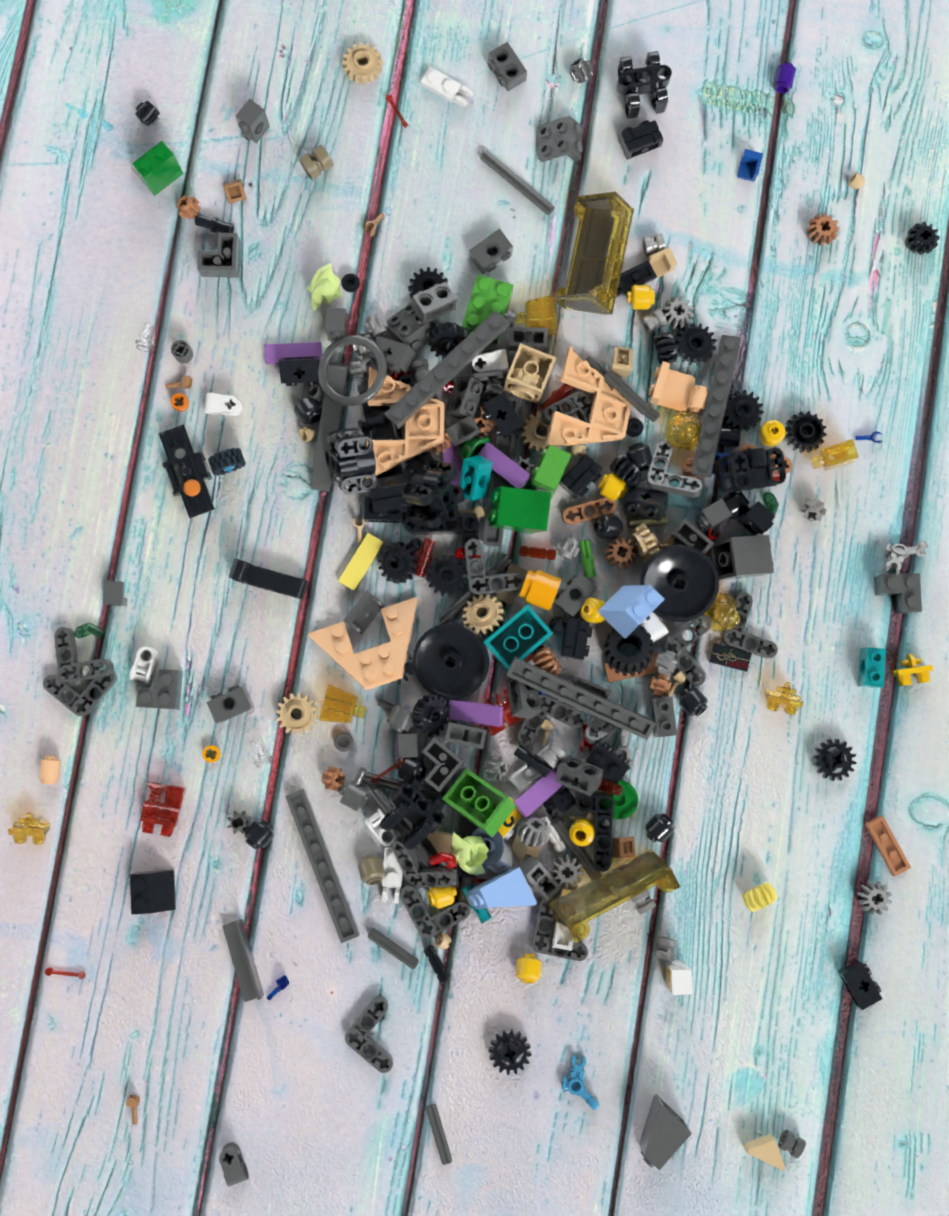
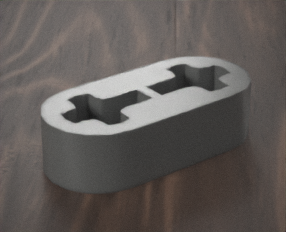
M599 719L586 728L584 738L588 743L596 744L614 734L618 726L613 725L612 729L611 727L603 729L607 721ZM591 731H592V733H595L596 731H599V732L597 733V735H596V738H595V736H590V735H589Z

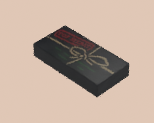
M713 644L709 663L747 672L752 653Z

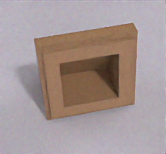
M241 179L223 184L229 204L247 199Z
M634 837L614 838V858L636 856Z

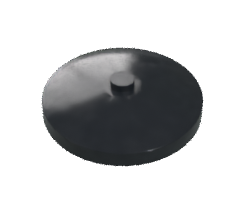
M671 545L660 549L649 558L642 570L640 585H651L665 599L653 611L654 614L668 621L686 622L700 617L713 605L719 591V576L712 560L701 550L689 545Z
M442 623L426 631L418 640L413 652V668L418 681L429 693L442 696L446 700H458L470 696L483 684L488 675L490 659L484 641L474 630L458 623Z

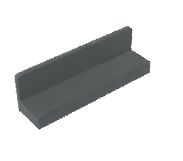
M243 919L224 924L222 927L244 1002L253 999L260 1000L264 993Z

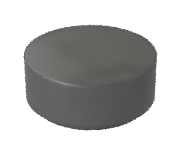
M340 733L335 737L334 745L337 750L347 752L352 749L354 739L349 733Z

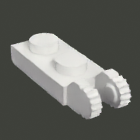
M429 67L420 81L421 86L461 107H466L467 101L460 97L458 93L468 98L473 96V92L469 88L462 86V84L432 67Z
M385 847L383 864L385 877L382 878V903H387L388 887L395 888L393 900L395 904H399L403 871L392 847Z

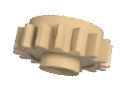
M360 42L359 47L353 44V49L347 48V54H343L344 61H342L344 73L348 75L350 81L354 80L356 84L363 83L365 85L368 82L373 83L372 80L379 78L378 73H382L383 59H381V53L377 52L375 46L371 49L370 43L363 46V43Z
M537 411L535 417L533 414H530V420L524 419L526 426H523L524 429L522 431L524 432L521 433V438H525L523 444H528L529 450L532 448L536 449V453L539 450L543 451L544 448L548 449L545 446L550 425H546L542 421L540 412ZM538 429H544L546 431V435L539 436L536 433V431Z
M641 524L634 528L635 532L632 534L634 546L637 547L636 550L640 558L646 564L649 558L659 551L660 544L655 534L650 533L647 526Z
M480 594L478 599L473 596V602L467 601L469 606L468 608H463L466 614L462 615V618L465 620V626L474 630L478 635L483 633L485 636L490 632L495 633V629L501 628L500 623L504 622L502 615L505 612L502 609L503 605L501 602H498L496 597L492 598L490 594H487L486 598H484L483 594ZM483 613H487L485 617H481Z
M291 693L290 699L283 698L284 704L278 703L281 710H276L275 712L280 714L276 721H282L279 727H286V733L293 730V735H296L298 731L303 735L304 729L311 731L310 725L317 724L314 718H319V715L315 714L318 707H313L315 701H308V695L302 698L301 693H298L297 697ZM295 709H300L302 712V716L298 720L293 717Z

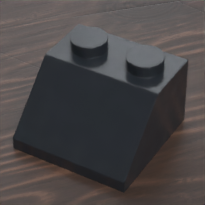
M175 870L145 871L130 874L131 915L151 914L176 909Z

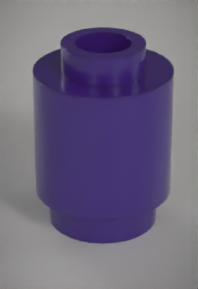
M785 62L778 66L774 86L775 90L779 93H788L793 86L796 68L792 63Z

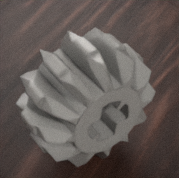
M674 296L671 301H666V306L662 308V312L665 313L664 316L668 319L667 325L672 323L673 329L677 325L682 329L684 324H690V319L694 316V313L691 312L694 307L688 306L689 300L683 302L682 296L679 300Z
M528 816L519 822L517 836L520 837L519 841L525 842V845H531L532 848L535 846L541 848L549 840L551 827L548 826L547 821H542V817Z
M566 855V861H563V858L559 856L558 859L561 863L558 864L555 861L552 863L557 869H550L551 873L556 874L553 876L554 880H558L559 886L564 882L565 889H568V883H571L573 888L576 887L573 881L581 882L582 880L577 875L584 874L583 871L577 870L582 867V864L578 863L575 865L577 862L576 857L570 862L569 855ZM565 867H568L569 870L572 871V873L569 874L568 877H565V874L562 873V870H565Z
M869 881L867 883L868 887L861 886L864 891L863 893H857L862 897L858 900V903L863 904L862 909L864 911L868 910L871 915H874L875 912L881 915L882 909L885 911L889 910L886 904H892V901L888 899L892 894L891 892H886L888 889L886 885L881 886V882L876 881L873 884V882ZM877 896V900H872V897Z

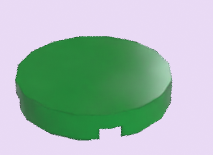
M620 780L616 785L610 782L602 789L601 792L610 793L615 799V819H626L636 811L638 794L629 783ZM605 798L600 800L603 807L610 806L609 800Z

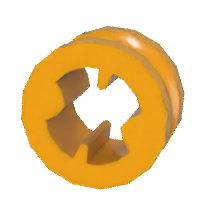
M210 745L204 748L202 756L205 761L213 763L219 760L221 752L217 746ZM209 749L212 751L216 750L217 755H214L216 756L215 759L207 757Z

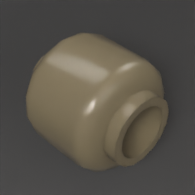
M373 854L366 855L358 864L362 882L367 883V885H376L382 882V878L385 877V869L381 858L374 857Z

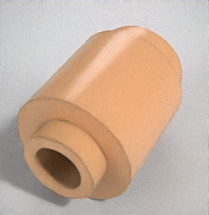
M696 385L693 386V390H690L687 409L690 410L691 414L701 415V413L705 412L709 395L708 388Z
M45 756V759L40 760L39 779H41V784H57L61 760H57V756Z

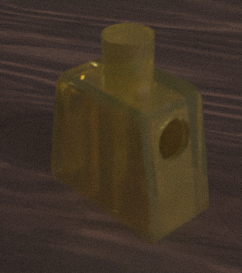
M555 295L526 301L524 305L525 312H514L517 314L515 324L525 323L526 328H548V335H557Z
M851 439L823 448L819 456L811 458L813 468L824 466L825 471L854 463L859 458L854 440ZM829 455L834 456L835 460H831Z
M328 684L319 720L352 723L354 716L365 718L367 707L357 705L359 697Z

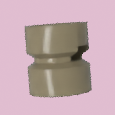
M322 145L313 149L312 154L307 153L299 158L301 166L311 180L321 175L322 170L327 171L334 166L331 157Z

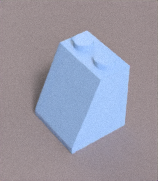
M651 585L623 586L597 612L620 635L626 638L665 599Z
M520 867L507 869L467 891L469 894L468 900L476 909L521 907L537 904Z

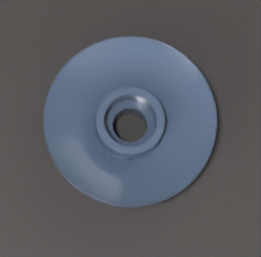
M480 828L474 830L471 836H481L489 849L486 853L488 858L482 865L489 866L497 863L504 853V840L500 832L497 831L492 838Z

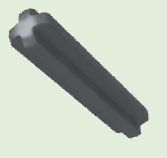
M609 370L604 375V379L639 413L644 415L649 410V405L612 370Z
M375 928L371 929L367 936L370 940L411 969L416 968L419 963L417 958Z
M431 1104L426 1107V1112L443 1165L452 1162V1157L436 1104Z

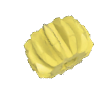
M768 882L755 886L742 896L745 906L752 912L765 908L778 898L774 887Z

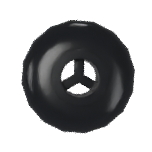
M307 396L301 397L296 401L294 413L302 423L313 425L321 419L322 408L315 399Z
M643 442L629 446L626 457L640 471L649 469L648 465L651 464L653 458L649 446L643 445Z
M742 491L731 492L722 498L732 514L731 517L734 519L749 509L748 504L750 502Z
M601 514L594 521L593 529L601 539H615L622 533L623 523L617 515Z
M686 688L680 694L679 705L689 716L696 715L698 717L708 708L706 705L708 699L699 689L692 688L690 690Z
M416 757L400 758L396 765L399 778L408 782L414 778L421 781L426 772L424 762Z
M664 813L655 814L645 825V829L648 832L646 836L654 843L656 841L665 842L674 832L673 820Z
M262 820V822L254 821L244 834L245 842L255 850L266 848L274 836L271 830L272 826L265 820Z

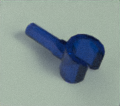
M876 431L872 435L855 436V440H872L874 443L880 444L883 441H876L875 437L876 435L883 434Z
M286 975L276 980L278 987L267 996L268 1000H271L278 992L289 985Z

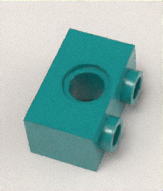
M480 455L463 460L459 486L462 487L466 499L474 501L487 497L493 461Z
M860 648L858 687L884 688L886 649Z

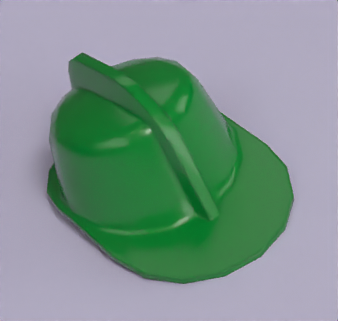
M473 437L465 441L459 448V457L464 460L465 458L478 455L487 442L491 443L490 439Z

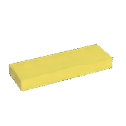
M367 533L338 582L355 591L384 545V542Z

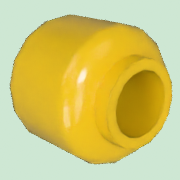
M633 285L631 292H627V303H631V307L634 310L650 309L651 305H654L655 291L649 285Z
M777 420L767 421L759 430V440L765 446H776L785 437V427Z
M614 473L605 474L598 486L600 494L612 501H616L619 497L623 498L628 489L625 487L626 483Z
M588 598L580 608L582 619L590 623H602L605 619L597 611L606 602L601 599Z
M586 818L576 820L569 830L571 841L578 846L589 845L594 839V823Z
M454 884L450 887H429V891L426 892L430 905L435 906L437 909L453 904L454 896L457 895Z
M524 954L523 957L517 959L516 977L520 979L521 983L534 984L536 980L541 978V960L535 958V954Z

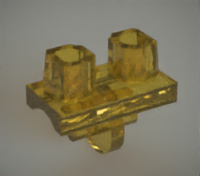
M785 682L783 687L777 686L776 691L766 689L765 696L767 698L768 710L778 711L779 704L782 703L786 704L785 713L796 715L798 708H802L804 702L801 701L800 696L796 695L797 690L791 688L790 682Z
M28 812L25 818H19L18 822H14L13 827L8 829V833L13 835L14 843L16 844L25 843L27 836H32L33 844L42 845L46 840V833L50 830V823H40L39 818H34V814Z

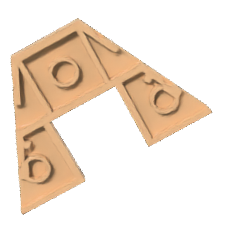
M570 346L567 349L560 382L595 394L589 423L555 411L552 415L545 447L549 448L550 445L561 447L622 440L626 434L631 404L615 388L612 389L604 381V377L596 369L591 368L586 360L583 361L572 350L573 347Z
M369 367L368 389L371 388L377 376V371L372 367ZM387 375L380 391L368 401V405L393 406L411 389V386L401 381H396ZM431 398L405 422V440H372L376 461L375 476L444 442V402Z
M414 597L381 609L391 642L354 654L344 621L308 633V636L365 690L403 678L418 599Z

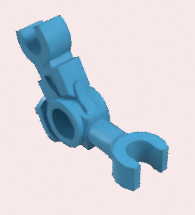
M572 1055L571 1062L573 1068L569 1070L570 1079L567 1081V1076L563 1077L562 1090L563 1092L569 1091L573 1095H580L595 1111L600 1104L585 1090L583 1082L585 1071L582 1068L586 1065V1058L583 1057L582 1062L577 1064L575 1062L576 1056Z

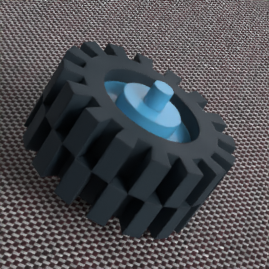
M239 448L226 449V451H220V453H216L208 458L212 473L217 476L237 471V469H241L246 464L242 451Z

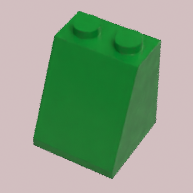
M160 141L131 165V169L154 196L183 175L174 154L163 141Z
M502 486L494 488L491 493L492 506L488 514L489 526L526 534L547 531L552 493Z

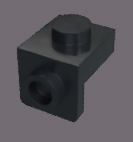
M564 787L542 804L547 814L555 819L575 805L576 799L569 789Z

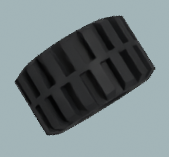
M638 626L628 637L624 638L613 628L611 633H608L607 639H605L604 647L605 661L609 663V668L611 670L615 668V673L617 674L622 672V676H627V673L635 676V672L640 674L643 672V668L646 670L649 663H651L654 649L650 633H646L644 627L640 629ZM624 643H631L637 646L640 652L634 656H625L617 648Z

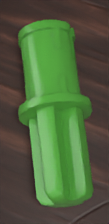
M580 541L579 545L582 556L580 562L583 564L584 575L586 578L596 577L595 557L592 556L590 541Z

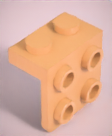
M663 361L660 367H656L654 373L656 382L655 385L651 384L648 393L651 396L649 403L683 413L687 410L690 390H693L695 377L669 369L670 363Z

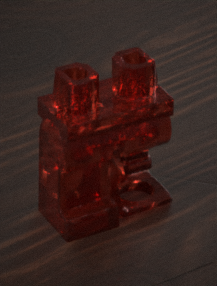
M148 781L147 786L150 788L151 794L149 795V800L144 801L140 818V821H143L142 832L153 834L155 824L162 825L160 835L171 837L174 828L178 826L186 788ZM166 790L164 803H160L161 794Z

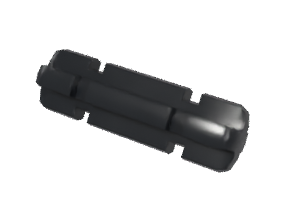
M429 945L424 948V953L426 957H429L428 961L435 974H437L439 982L444 983L449 980V975L447 971H444L445 967L438 954H436L434 946Z

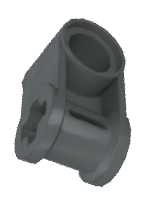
M233 1142L227 1143L220 1153L219 1162L224 1173L225 1182L230 1187L248 1180L249 1173L239 1146Z

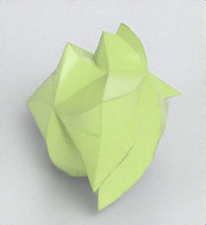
M332 263L317 270L309 286L305 287L312 293L311 303L314 312L322 303L330 304L332 301L342 297L340 279L333 274Z
M453 832L452 850L459 866L472 875L477 876V874L485 873L482 863L488 858L486 853L489 849L482 840V837L467 836L461 839Z

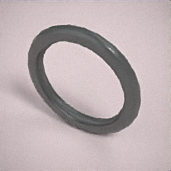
M360 335L341 337L332 342L320 358L317 373L319 385L323 393L337 404L343 406L360 405L371 400L380 391L386 378L387 364L381 348L371 339ZM350 344L361 345L369 349L374 355L378 366L377 376L371 388L365 393L354 397H346L335 392L330 386L326 374L327 365L332 355L338 349Z

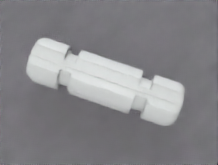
M548 816L542 817V821H547L548 826L551 827L549 840L554 844L553 847L556 852L563 851L566 846L563 841H560L561 838L553 824H550L551 821Z

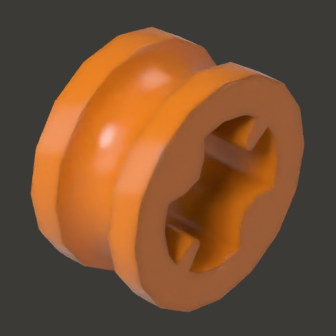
M177 393L172 396L171 405L176 411L183 412L188 409L189 400L184 394ZM183 398V406L178 405L177 407L178 403L176 401Z

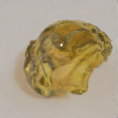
M681 411L675 414L667 423L665 434L667 441L673 447L687 451L693 450L698 445L700 436V418L693 412Z
M718 593L713 605L704 613L712 620L710 627L712 631L722 632L737 627L739 624L740 615L736 609L738 604L729 594Z

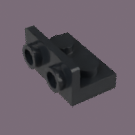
M599 742L585 761L602 768L603 775L617 785L631 768L628 764L630 761L622 754L617 756L613 753L614 749L606 742L604 744Z

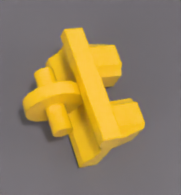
M907 654L906 660H902L900 663L901 666H907L908 668L892 671L893 676H897L899 686L912 684L910 674L916 673L917 683L930 682L929 671H933V666L916 667V664H921V658H915L913 654Z

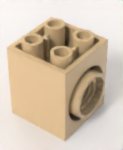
M520 343L506 377L504 391L539 404L556 357Z

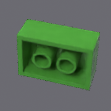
M477 274L462 323L464 331H468V335L472 333L495 310L504 317L511 301L514 285ZM500 335L491 343L497 344Z
M552 445L549 446L548 450L544 448L539 464L535 467L531 476V490L552 493V500L572 454Z
M467 768L442 799L450 808L492 838L516 807L509 797Z

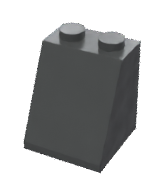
M769 535L730 537L714 542L710 548L711 560L718 572L719 581L774 573Z
M657 1094L653 1098L639 1145L644 1161L651 1168L655 1166L660 1170L692 1133L686 1122Z

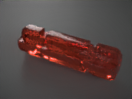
M520 546L519 556L555 560L556 550Z
M602 779L598 790L620 796L623 787Z

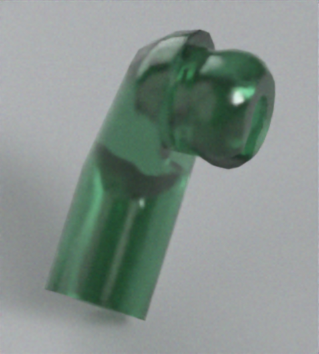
M765 492L762 495L763 502L767 509L776 515L779 503L773 493Z
M85 623L76 628L74 636L81 639L92 634L102 638L105 630L92 623Z

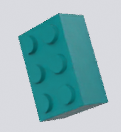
M527 604L485 640L484 643L508 671L514 657L524 660L553 633Z

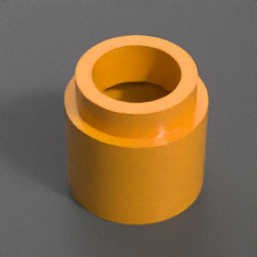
M529 570L519 597L526 599L525 602L550 611L561 578L540 570L536 572Z

